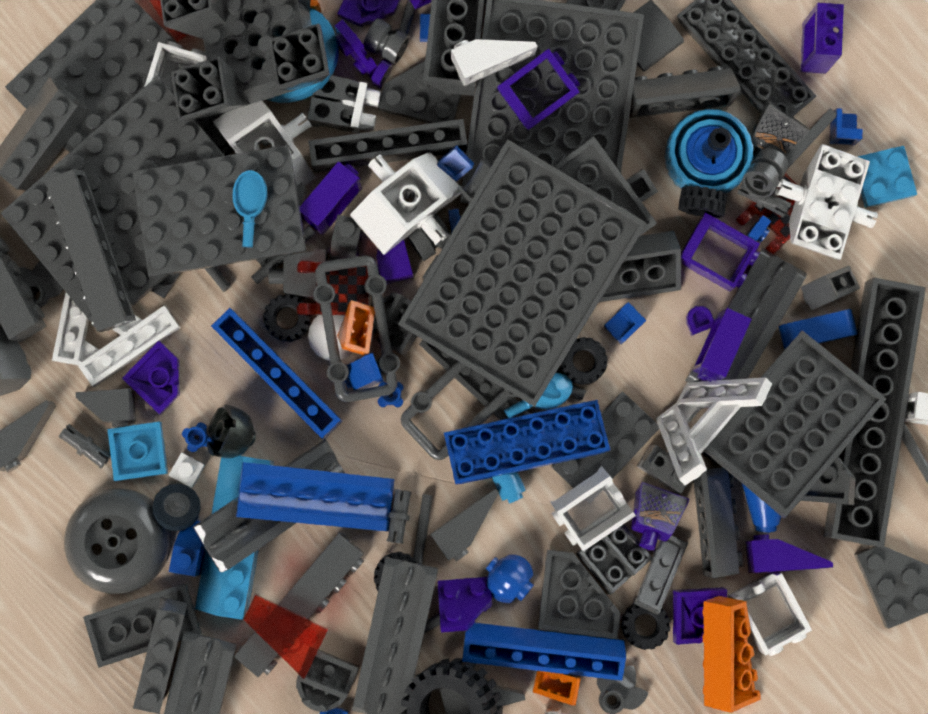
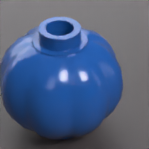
M507 555L500 560L495 557L486 568L489 571L487 587L491 591L492 597L498 602L512 603L516 598L522 601L534 586L530 582L534 575L532 566L520 555Z

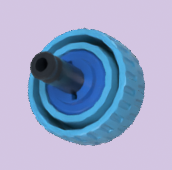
M718 109L695 111L691 115L684 117L676 125L668 138L664 152L665 167L668 170V175L680 189L687 186H699L717 189V191L727 194L742 182L744 174L751 166L754 151L751 135L748 133L746 126L737 117L728 112Z

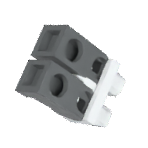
M331 75L329 81L321 89L313 93L307 120L314 127L323 126L342 131H352V133L357 134L360 133V130L374 131L376 115L364 113L365 105L378 108L381 92L368 88V83Z

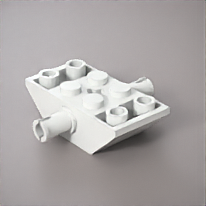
M259 101L226 112L213 121L235 154L260 150L259 145L261 143L265 146L270 144V148L289 145L296 186L301 182L305 186L316 178L293 143V139L312 127L308 120L298 125L306 120V116L303 113L283 126L279 124L265 103Z
M822 144L805 170L800 186L785 181V179L779 181L777 187L780 190L776 189L775 194L795 201L789 220L792 244L841 260L852 221L868 228H873L876 220L872 218H878V214L860 208L857 205L870 161Z
M431 152L414 158L396 172L387 164L382 155H378L376 157L377 160L373 159L368 166L383 183L375 188L350 216L383 255L418 228H422L435 245L440 244V241H443L449 234L443 230L434 219V216L462 194L458 189L459 185L437 166L438 160ZM404 197H405L406 199L412 198V199H413V202H412V203L406 202V201L404 200Z

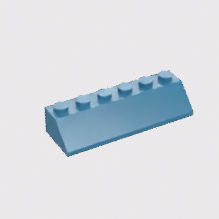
M245 456L221 458L211 514L238 497L242 462L273 465L274 461ZM205 548L195 609L216 616L240 620L247 618L259 549L229 570L221 573Z

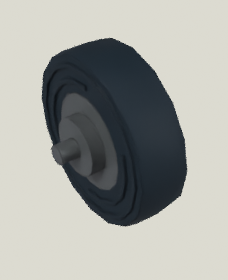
M178 483L163 487L156 494L152 508L153 515L159 525L168 530L181 531L195 523L199 517L201 505L198 495L192 488Z

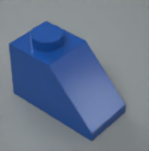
M373 353L346 365L349 374L345 384L347 388L352 387L353 391L366 389L384 382Z
M196 520L191 527L179 531L173 547L169 572L194 577L201 575L205 547L193 526L201 521Z

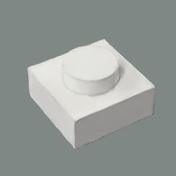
M181 452L169 476L193 488L206 465Z

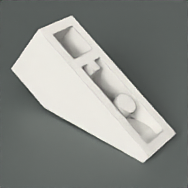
M475 39L469 42L464 40L456 44L454 49L451 50V60L465 86L534 56L537 45L536 42Z

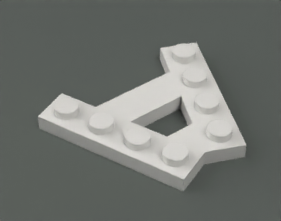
M65 292L52 361L78 365L89 383L95 387L151 349L158 341L164 340L181 327L168 308L162 306L144 320L135 315L136 321L112 329L120 334V336L99 350L85 341L89 319Z
M766 377L711 382H687L677 403L656 418L678 479L684 485L697 479L707 470L701 453L740 407L762 406L772 385ZM709 408L690 429L689 422L701 409Z

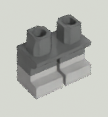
M650 445L636 467L656 480L659 478L658 481L675 493H682L687 485H684L678 479L669 453L657 445Z

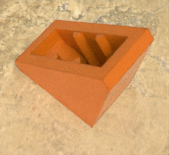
M352 300L349 302L337 334L342 349L365 356L369 354L375 316L374 307Z
M537 671L533 692L576 706L581 678L578 675Z

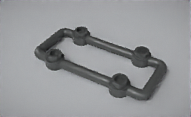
M363 255L320 263L315 270L317 286L313 290V298L321 306L331 363L327 367L326 375L330 381L334 382L337 397L343 402H354L392 394L397 388L396 371L399 369L400 360L396 354L392 353L382 296L386 290L387 283L379 275L376 261L370 256ZM367 266L369 277L364 283V288L373 299L382 355L378 359V367L385 373L387 385L346 392L344 381L347 379L349 371L348 367L340 359L331 302L335 297V290L330 284H327L326 272Z
M459 361L451 366L425 392L421 391L414 394L411 399V405L401 415V425L435 460H443L449 456L446 444L438 450L415 426L411 419L418 412L424 413L428 411L432 406V399L467 367ZM506 389L502 390L463 428L483 424L510 397L517 396Z

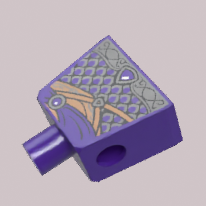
M642 482L635 492L633 512L636 516L632 518L631 526L632 530L642 533L639 545L647 550H655L658 539L667 541L674 533L689 503V498Z

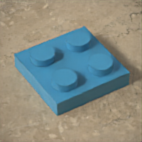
M904 146L858 156L870 161L861 190L865 208L917 195Z
M162 422L107 429L114 481L168 474Z

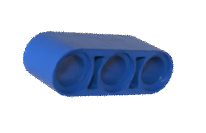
M852 309L778 326L784 350L801 331H804L819 344L858 334Z

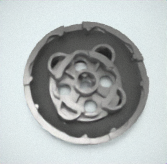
M117 488L98 492L87 498L77 507L66 527L64 550L70 568L84 584L103 593L124 594L146 586L157 577L169 556L171 533L170 530L165 529L156 521L153 515L152 499L134 490ZM105 519L112 521V527L109 530L103 528V521ZM130 528L135 529L137 533L136 538L130 540L126 534ZM112 537H116L118 540V544L113 547V542H111ZM96 543L102 546V552L99 555H95L93 552V545ZM120 553L125 554L127 557V561L123 565L116 560L117 555Z

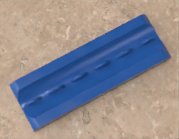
M598 400L444 432L455 485L610 451Z
M242 462L236 517L389 532L391 519L389 518V512H391L395 479Z

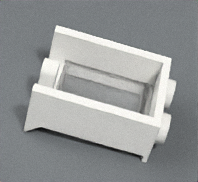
M167 41V44L158 42L145 86L158 76L174 94L171 72L206 61V52L194 48L191 51L182 49L180 44Z
M602 465L597 473L554 502L550 501L555 509L551 513L559 526L566 525L568 530L564 532L573 546L578 543L583 551L636 516Z
M778 571L770 572L729 595L732 599L746 601L750 634L758 650L765 656L768 654L773 656L780 653L784 649V645L791 641L792 643L800 642L807 637L806 633L812 631L783 574Z

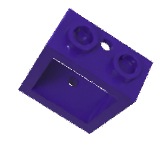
M817 3L802 23L801 72L826 74L842 56L844 4ZM836 27L839 31L836 33L833 31V28Z
M547 49L497 87L527 131L579 94L577 87L580 84L572 73L567 75L562 68L565 63L556 51L552 53ZM547 59L569 92L532 118L510 86Z
M338 161L300 206L303 220L320 234L324 235L336 221L337 215H341L362 190L358 171L348 163L344 166Z
M705 213L681 252V264L730 292L735 287L740 288L745 281L747 274L744 271L748 264L752 266L758 258L760 252L756 250L760 243ZM708 229L746 250L729 280L691 259Z
M729 308L717 314L692 370L698 373L697 377L699 379L711 382L726 378L752 320L751 318Z

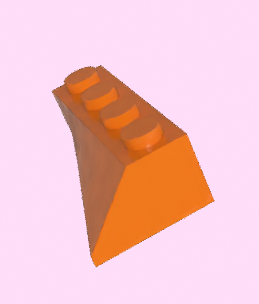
M722 596L704 601L702 611L704 617V706L732 713L761 700L760 691L755 690L754 681L758 680L757 670L752 669L751 665L754 649L747 639L751 633L746 601Z

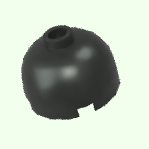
M225 404V408L219 407L211 420L208 433L213 435L212 442L207 441V448L212 456L235 458L241 456L249 446L253 445L256 433L251 417L246 412Z

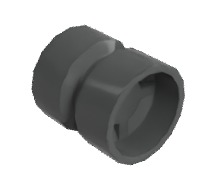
M377 18L364 39L363 48L376 55L381 53L383 59L396 65L408 46L410 35L399 29L393 31L390 24Z
M766 148L761 150L743 176L744 187L754 196L761 198L771 196L779 185V181L782 180L788 170V160L781 152L775 149Z
M435 214L434 219L449 234L443 241H440V244L435 245L422 228L416 229L408 236L410 243L423 262L436 254V248L443 249L451 235L437 214Z

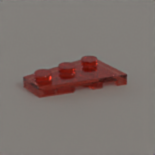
M258 594L254 596L243 619L305 679L328 632V628Z

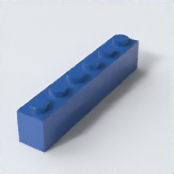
M229 308L211 325L322 439H326L343 422L234 310Z
M475 623L468 631H465L462 662L622 681L626 651L624 640Z

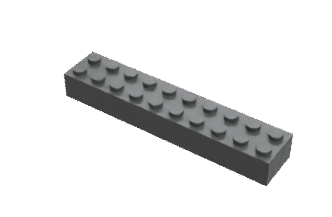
M872 278L865 282L851 370L887 399L839 454V458L856 478L854 505L829 503L823 537L884 548L926 287L879 278Z

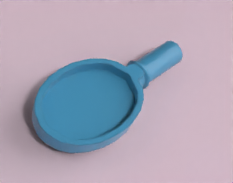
M252 170L240 174L233 187L234 207L244 217L242 247L253 248L255 217L262 212L267 201L266 182L259 173Z
M555 373L535 407L540 410H549L562 405L572 393V381L562 373ZM522 400L505 409L504 412L509 419L533 406Z

